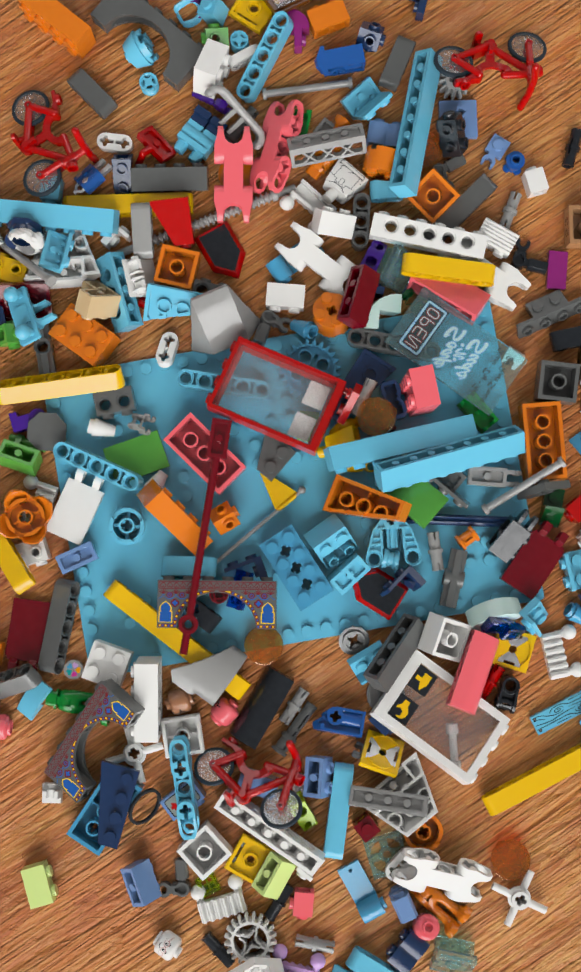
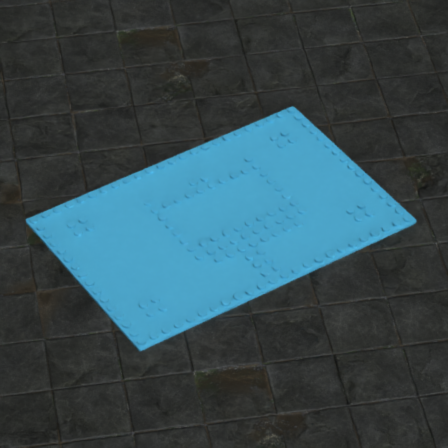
M489 301L473 326L449 313L429 341L438 344L441 351L447 349L445 344L452 341L454 331L447 338H444L443 334L448 328L457 327L458 332L455 338L461 334L462 330H466L467 333L462 340L455 342L457 347L452 350L449 360L454 358L452 355L456 354L454 353L456 349L461 348V343L464 344V347L459 352L466 353V356H463L465 359H468L470 354H475L474 348L476 344L472 346V349L465 350L466 345L471 340L477 339L480 341L477 351L486 342L489 343L488 348L478 355L477 363L473 365V368H470L467 377L460 381L455 373L464 370H456L453 367L471 362H466L465 359L457 360L456 362L452 361V363L445 362L444 366L437 369L433 365L441 404L429 414L409 417L407 413L404 419L392 422L397 427L395 431L465 416L456 405L467 397V394H470L473 389H477L476 394L483 398L481 400L499 419L484 433L512 426L503 372L498 375L500 372H497L502 370L500 358L497 357L500 354H496L498 353V343ZM411 313L379 319V329L374 331L402 336L415 316ZM349 327L344 334L336 335L333 338L325 337L318 332L314 338L316 339V345L323 341V348L330 346L329 353L336 352L333 359L339 358V362L335 365L341 366V369L336 372L341 374L338 378L344 380L363 349L351 347L347 342L348 333L352 328ZM296 333L267 338L264 347L288 356L285 352L286 349L292 351V344L298 347L299 340L303 345L306 343V340ZM354 333L351 335V340L359 342L361 337L359 334ZM372 337L370 339V343L373 346L380 344L378 338ZM310 339L309 343L312 344L314 339ZM390 341L388 343L391 349H398L397 342ZM230 348L215 355L194 351L176 354L173 364L168 368L160 367L156 358L118 364L122 369L125 386L131 385L134 391L137 410L133 411V413L144 415V413L150 414L151 419L153 416L156 417L154 423L146 421L143 422L142 427H145V431L147 429H150L151 432L158 430L170 467L161 470L168 475L163 488L166 487L173 494L171 498L175 502L179 500L186 507L184 511L187 514L191 512L199 520L197 524L201 527L208 484L163 439L190 412L209 431L211 430L212 418L229 420L207 409L205 401L209 392L183 388L177 381V374L182 369L221 374L223 371L222 364L225 358H229L231 354ZM429 348L426 350L429 357L436 356L434 349ZM370 351L397 368L383 382L395 379L399 384L408 369L433 364V362L428 363ZM243 352L233 376L267 382L271 390L270 397L261 401L223 395L219 406L286 435H288L287 433L297 411L319 412V417L322 410L319 411L301 403L303 400L302 395L298 399H296L297 393L294 392L290 395L291 388L284 389L287 382H281L280 379L284 375H279V371L284 370L283 368L246 352ZM306 353L300 356L302 362H308L311 359ZM318 355L314 356L312 363L310 365L311 367L314 366L318 358ZM168 356L161 358L162 361H165V359L168 358ZM321 361L317 364V367L320 370H326L328 365L326 362ZM292 373V377L296 380L302 377L300 375ZM185 374L181 378L182 383H189L191 381L189 374ZM484 374H486V375H485V376H486V378H485L486 380H484V381L481 380V379H484V378H482V377H483ZM207 377L202 378L200 381L201 386H208L210 384V379ZM304 378L302 386L306 384L307 378ZM245 383L238 386L239 392H246L248 390V385ZM379 385L372 392L370 403L381 413H385V404L379 394ZM260 386L257 389V394L263 396L268 390L266 387ZM92 393L45 399L47 413H57L67 424L65 442L72 443L105 459L104 448L143 435L139 434V431L130 429L127 426L133 420L131 415L122 416V414L114 415L113 419L103 420V417L99 418L96 414ZM403 394L400 398L405 402V395ZM123 397L121 399V406H127L129 404V397ZM110 401L102 403V410L110 408ZM350 413L347 419H354L356 415ZM363 413L361 418H357L359 423L365 422L363 426L358 427L360 439L372 437L376 430H383L377 424L374 425V421L365 413ZM96 417L116 426L114 437L91 436L92 434H88L90 418L95 419ZM331 419L324 437L329 435V431L337 423L333 419ZM232 421L228 449L247 468L221 495L214 491L212 509L228 501L231 507L235 505L240 516L237 518L241 524L220 535L210 519L208 530L211 532L209 536L213 542L205 549L204 557L218 559L276 510L260 472L257 471L265 435ZM324 437L319 447L325 446ZM66 446L62 449V454L65 456L68 451ZM290 446L296 453L275 478L296 492L299 487L304 486L306 492L297 496L217 564L216 579H214L222 580V577H234V581H242V577H253V581H261L260 577H255L252 568L255 566L254 562L226 573L224 572V569L228 568L227 564L237 560L238 563L246 561L245 557L255 553L257 557L261 556L268 577H273V581H277V629H256L255 619L251 610L237 597L229 594L225 602L216 604L210 599L208 593L198 597L196 600H200L208 608L214 610L222 617V620L211 634L198 625L197 630L190 636L213 654H217L233 645L246 652L338 636L344 631L345 627L349 628L352 625L356 627L361 626L365 631L395 626L404 613L419 617L423 621L427 620L429 612L443 616L463 614L475 605L496 598L515 597L518 598L519 603H526L531 600L499 579L511 560L505 563L489 551L486 543L499 527L471 526L478 534L480 540L474 541L466 547L465 551L468 554L464 568L465 579L463 587L459 592L456 609L439 605L443 588L442 578L444 570L432 571L431 556L428 554L430 549L427 533L439 531L445 569L447 568L451 548L462 550L454 536L461 535L468 530L467 527L469 526L428 524L423 529L418 524H409L422 554L421 562L412 567L424 578L426 583L414 592L408 589L390 620L357 601L353 586L341 595L330 582L329 584L333 588L332 592L300 611L259 545L292 524L325 577L343 561L328 571L303 536L334 514L322 509L336 473L335 471H328L325 457L319 458L317 453L313 456ZM81 454L79 456V462L83 463L85 458L84 455ZM518 456L501 459L499 462L483 464L486 467L508 468L507 470L521 471ZM55 457L61 494L68 478H75L78 468ZM98 461L96 463V470L100 471L102 465ZM372 463L367 465L368 470H374ZM363 470L362 472L338 474L380 491L375 485L374 471L365 472ZM158 471L142 476L144 484ZM87 472L83 483L92 487L95 475ZM507 475V482L522 483V475ZM466 478L456 492L470 503L467 509L465 507H458L452 501L454 498L447 494L445 496L449 500L437 514L509 517L511 515L517 517L522 510H528L526 499L518 500L517 495H515L486 515L481 505L484 503L488 504L514 487L499 488L466 485ZM136 479L129 482L132 487L136 485ZM105 480L100 491L105 493L82 543L92 541L99 559L73 570L74 579L80 584L78 604L87 659L94 640L101 639L134 651L127 672H131V666H133V663L136 662L139 656H162V666L188 662L114 605L103 594L116 579L157 610L158 580H163V577H161L163 557L195 555L144 507L136 496L140 490L128 491ZM434 481L430 483L439 491V486ZM130 506L137 508L146 518V534L136 544H119L109 533V519L121 507ZM336 514L359 547L355 553L365 562L364 559L371 530L379 519ZM529 514L522 522L524 526L530 520ZM386 520V522H389L390 525H392V522H394ZM386 529L383 530V548H384V549H385V548L387 549V545H386ZM397 529L398 548L389 549L391 552L400 551L397 570L401 567L405 569L409 566L403 560L400 529ZM68 541L70 550L79 546ZM282 546L281 555L290 556L289 551L291 548L289 546L287 548ZM413 551L407 556L409 562L413 563L417 560V554ZM373 553L369 556L368 560L370 564L375 565L378 563L379 557ZM292 563L291 571L299 573L301 564ZM381 565L377 567L395 578L394 573L397 570H392L391 567L382 568ZM303 579V585H301V587L303 589L305 587L306 589H310V584L312 583V581L310 579L308 581L307 579ZM543 587L535 596L539 600L544 598ZM198 604L195 605L194 612L199 613V610L197 609L199 607ZM185 610L183 611L182 616L186 615ZM187 620L185 627L191 628L192 622Z

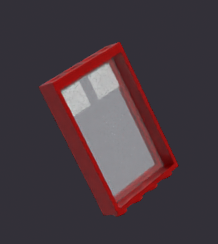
M239 336L237 341H233L230 347L231 354L229 358H225L222 364L223 371L221 375H217L213 386L215 388L213 392H209L206 398L207 409L315 456L346 388L347 381Z

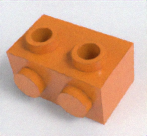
M329 0L326 4L314 5L306 11V18L308 19L309 28L314 40L349 27L350 17L343 0Z

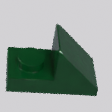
M556 489L553 493L543 495L538 525H541L543 521H548L553 524V527L558 528L565 508H562L565 490Z

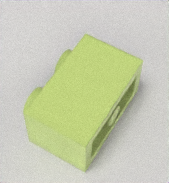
M270 851L251 886L263 897L278 900L296 865L279 853Z
M44 860L24 866L20 872L30 909L54 903L58 896V887L56 884H53V869L51 865H48V861Z

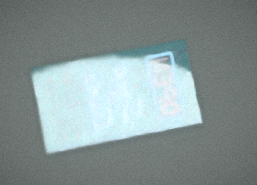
M425 287L421 289L419 295L385 340L388 345L419 367L433 364L436 379L488 416L492 414L493 409L527 362L526 358Z

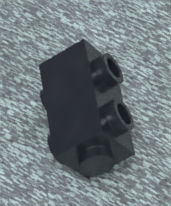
M446 111L437 120L436 129L440 135L439 147L442 150L443 157H461L468 148V138L465 137L466 123L462 117V112Z

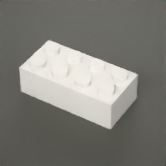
M139 656L136 662L133 663V666H131V678H134V683L131 685V696L145 710L137 723L131 726V736H134V743H158L162 734V656Z

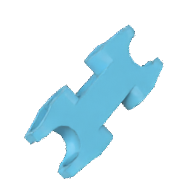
M185 734L176 735L169 745V757L174 780L177 821L181 837L184 840L195 839L200 826L198 801L195 794L192 770V755L189 739ZM175 744H182L184 750H177ZM186 782L189 784L190 789L183 791L180 789L179 784ZM186 824H192L194 828L189 829Z

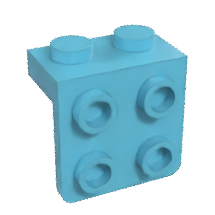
M368 76L341 99L340 103L352 120H370L376 115V110L390 103V98L393 94L392 92H381L371 77Z

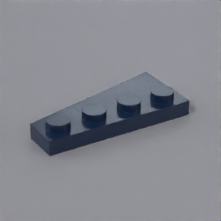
M364 348L344 381H347L346 388L353 389L356 383L363 386L367 377L378 382L374 388L375 390L397 368ZM342 395L332 417V419L336 422L339 417L337 411L341 403L345 404L347 401V399H345V395Z
M106 760L101 761L98 844L114 849L118 848L140 770Z

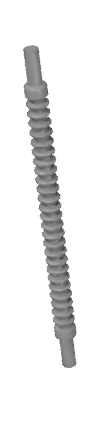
M292 184L284 187L280 193H274L270 190V193L265 192V195L255 196L252 208L255 209V206L260 207L261 204L265 205L266 202L270 204V201H278L280 197L290 194L292 190L296 191L295 185ZM230 206L229 209L225 210L223 221H225L226 217L230 219L231 215L235 217V214L240 215L242 210L239 207ZM215 211L213 215L210 213L209 216L204 215V218L199 217V220L194 219V232L195 229L200 230V227L205 228V225L210 226V223L215 224L217 212ZM165 230L163 234L161 232L157 236L154 234V245H159L160 242L164 243L165 240L170 241V237ZM133 245L119 249L117 252H123L124 256L133 253Z

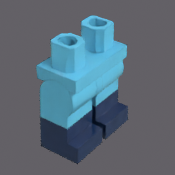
M198 104L194 109L193 115L177 134L178 140L174 145V150L180 155H183L187 149L192 151L188 157L191 163H200L202 160L206 161L214 151L213 147L218 126H221L218 123L220 119L216 116L212 117V113ZM225 123L222 125L224 133L228 130V125Z

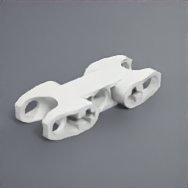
M293 221L290 227L298 234L300 238L299 245L290 249L277 243L274 248L285 258L287 263L299 272H302L307 265L323 279L318 286L323 291L343 296V283L348 279L351 267L356 265L343 255H340L335 262L319 249L324 243L321 237L312 230Z
M469 240L461 241L462 246L466 248L471 247ZM438 254V255H437V256H439V257H447V258L461 259V258H457V257H449V256H447V255H442V254ZM483 258L482 263L492 264L491 262ZM502 262L499 268L497 266L495 268L494 286L485 287L483 291L491 295L488 300L489 302L512 312L517 305L507 295V288L516 286L527 291L531 283L518 269L509 263Z
M411 847L404 848L401 853L403 860L411 864V866L406 869L396 868L391 873L393 882L410 891L422 893L427 886L443 889L444 894L451 900L471 903L479 902L482 898L480 890L473 885L477 882L491 881L493 877L489 868L474 860L460 858L456 865L440 861V856L432 850Z

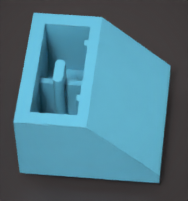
M335 513L303 535L328 571L359 549L349 531Z

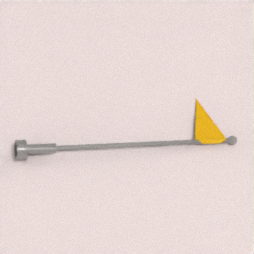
M260 473L276 510L221 555L217 560V564L297 496L304 494L306 488L301 486L296 492L276 478L271 482Z

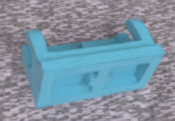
M354 552L326 578L343 595L371 569Z

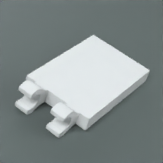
M80 468L77 469L74 479L68 478L52 517L47 524L48 532L79 546L82 545L105 494L100 491L105 480L95 476L93 485L90 487L83 483L87 472Z

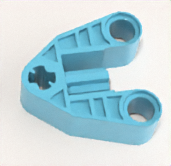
M379 519L371 530L364 559L365 563L372 568L379 567L383 562V530L386 529L387 549L398 548L397 529H400L403 560L407 565H418L422 560V554L407 522L394 521L390 525L386 520ZM412 551L417 554V560L413 563L409 562L407 558L408 554ZM373 553L379 557V561L375 565L370 564L368 560L369 556Z

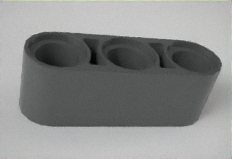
M398 35L378 86L393 92L397 91L415 48V41Z
M79 68L66 80L70 87L103 120L118 108L115 101L82 68Z
M366 193L357 194L353 201L352 215L357 217L356 220L363 219L366 223L363 226L355 223L351 247L357 252L364 251L369 240L371 200ZM362 200L366 202L367 205L365 207H359L357 205V202ZM360 237L364 239L365 243L359 245L355 242V239Z
M30 663L0 672V700L36 688L41 683L42 676Z

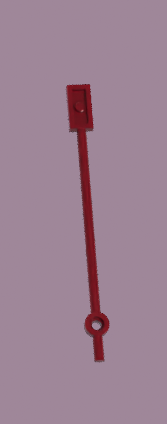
M212 418L206 457L212 458L187 611L186 615L182 616L178 622L179 630L183 633L179 654L187 655L190 635L198 628V620L194 616L219 461L220 459L226 460L232 420ZM187 620L192 622L191 628L185 627Z

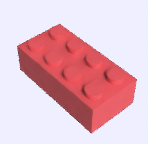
M433 364L408 369L399 386L401 395H405L404 403L409 417L432 413L441 404Z
M190 412L163 440L208 484L212 458L206 457L210 431ZM229 449L227 450L226 460L220 459L215 485V491L219 495L247 468Z

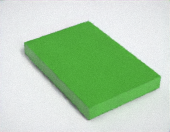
M158 430L152 431L150 435H141L103 449L107 460L141 476L170 467ZM117 469L112 474L114 479H117L119 476Z
M428 482L412 484L410 487H402L392 492H384L411 503L412 507L408 517L423 529L426 528L449 500Z

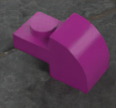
M293 9L287 12L294 23L290 35H294V54H302V46H306V35H309V22L302 12Z

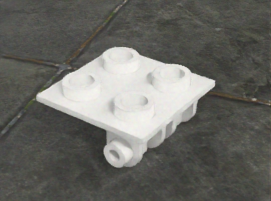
M132 256L131 259H122L129 296L146 297L147 284L154 283L155 267L153 259H139L138 256Z

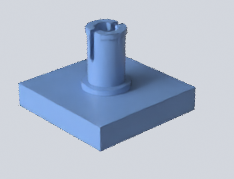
M476 100L438 102V119L446 111L462 112V117L466 123L465 137L477 139Z

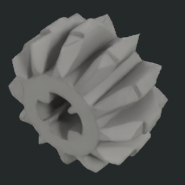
M449 68L446 69V71H448V72L458 73V72H456V71H454V70L451 71ZM440 75L441 80L438 82V86H440L439 93H445L444 99L450 96V99L454 100L456 96L460 100L462 95L467 94L468 90H461L460 87L455 88L452 82L459 78Z

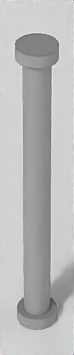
M348 77L346 80L266 90V88H262L263 100H267L270 97L345 87L353 89L352 77Z
M1 236L3 244L0 247L43 279L47 286L52 287L56 284L57 279L54 275L46 273L16 249L9 248L5 243V239Z
M560 456L557 458V461L488 504L484 503L481 505L486 515L490 514L491 510L561 467H566V462Z

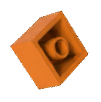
M433 168L419 182L417 196L407 198L433 224L461 194Z
M162 243L153 279L154 283L192 291L201 262L200 252Z

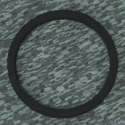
M153 788L139 793L130 805L128 811L129 820L135 825H142L148 822L160 807L161 794ZM147 793H156L157 803L152 813L141 821L133 820L132 812L137 801Z

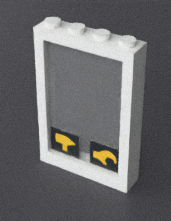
M416 649L389 692L382 694L369 715L461 784H472L478 777L477 771L479 768L487 763L489 759L487 756L490 751H494L498 746V738L508 730L509 726L507 724L511 719L482 698L480 699L475 716L446 705L454 677Z

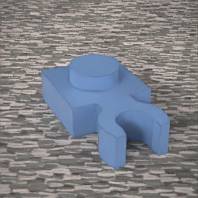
M495 133L484 150L487 155L482 157L480 164L482 165L486 160L490 161L489 170H491L495 165V158L500 161L511 143Z

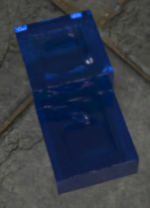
M488 617L480 626L481 632L498 633L501 640H517L526 631L525 626L500 617Z

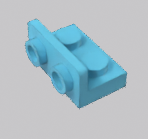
M581 549L564 552L558 561L565 575L563 577V584L565 588H568V591H576L581 589Z
M534 597L519 614L522 618L521 623L525 626L524 628L532 636L536 634L538 637H541L542 633L537 625H541L546 620L548 613L541 601Z
M380 640L347 659L361 685L368 682L363 673L383 644Z

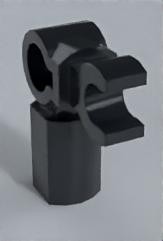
M518 238L515 243L516 251H514L511 265L518 270L525 268L526 271L545 275L548 262L534 258L527 259L526 251L531 243L528 240L526 246H521V238Z

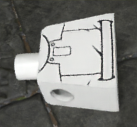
M344 158L338 159L324 182L323 189L326 193L322 196L323 200L331 204L336 199L340 204H344L364 190L369 179Z

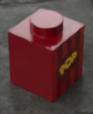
M368 810L352 822L353 828L365 843L381 831L379 824Z

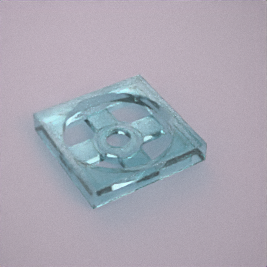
M397 830L373 837L366 843L363 840L374 880L386 877V873L377 869L373 863L382 860L387 864L402 847H405L402 835ZM386 838L396 840L400 846L391 848L388 846ZM379 841L380 851L370 854L373 845ZM384 851L391 853L389 858L383 856ZM390 867L391 873H392V871H393L394 869H396V868Z

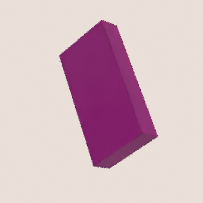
M549 250L545 289H560L564 291L566 289L568 252Z

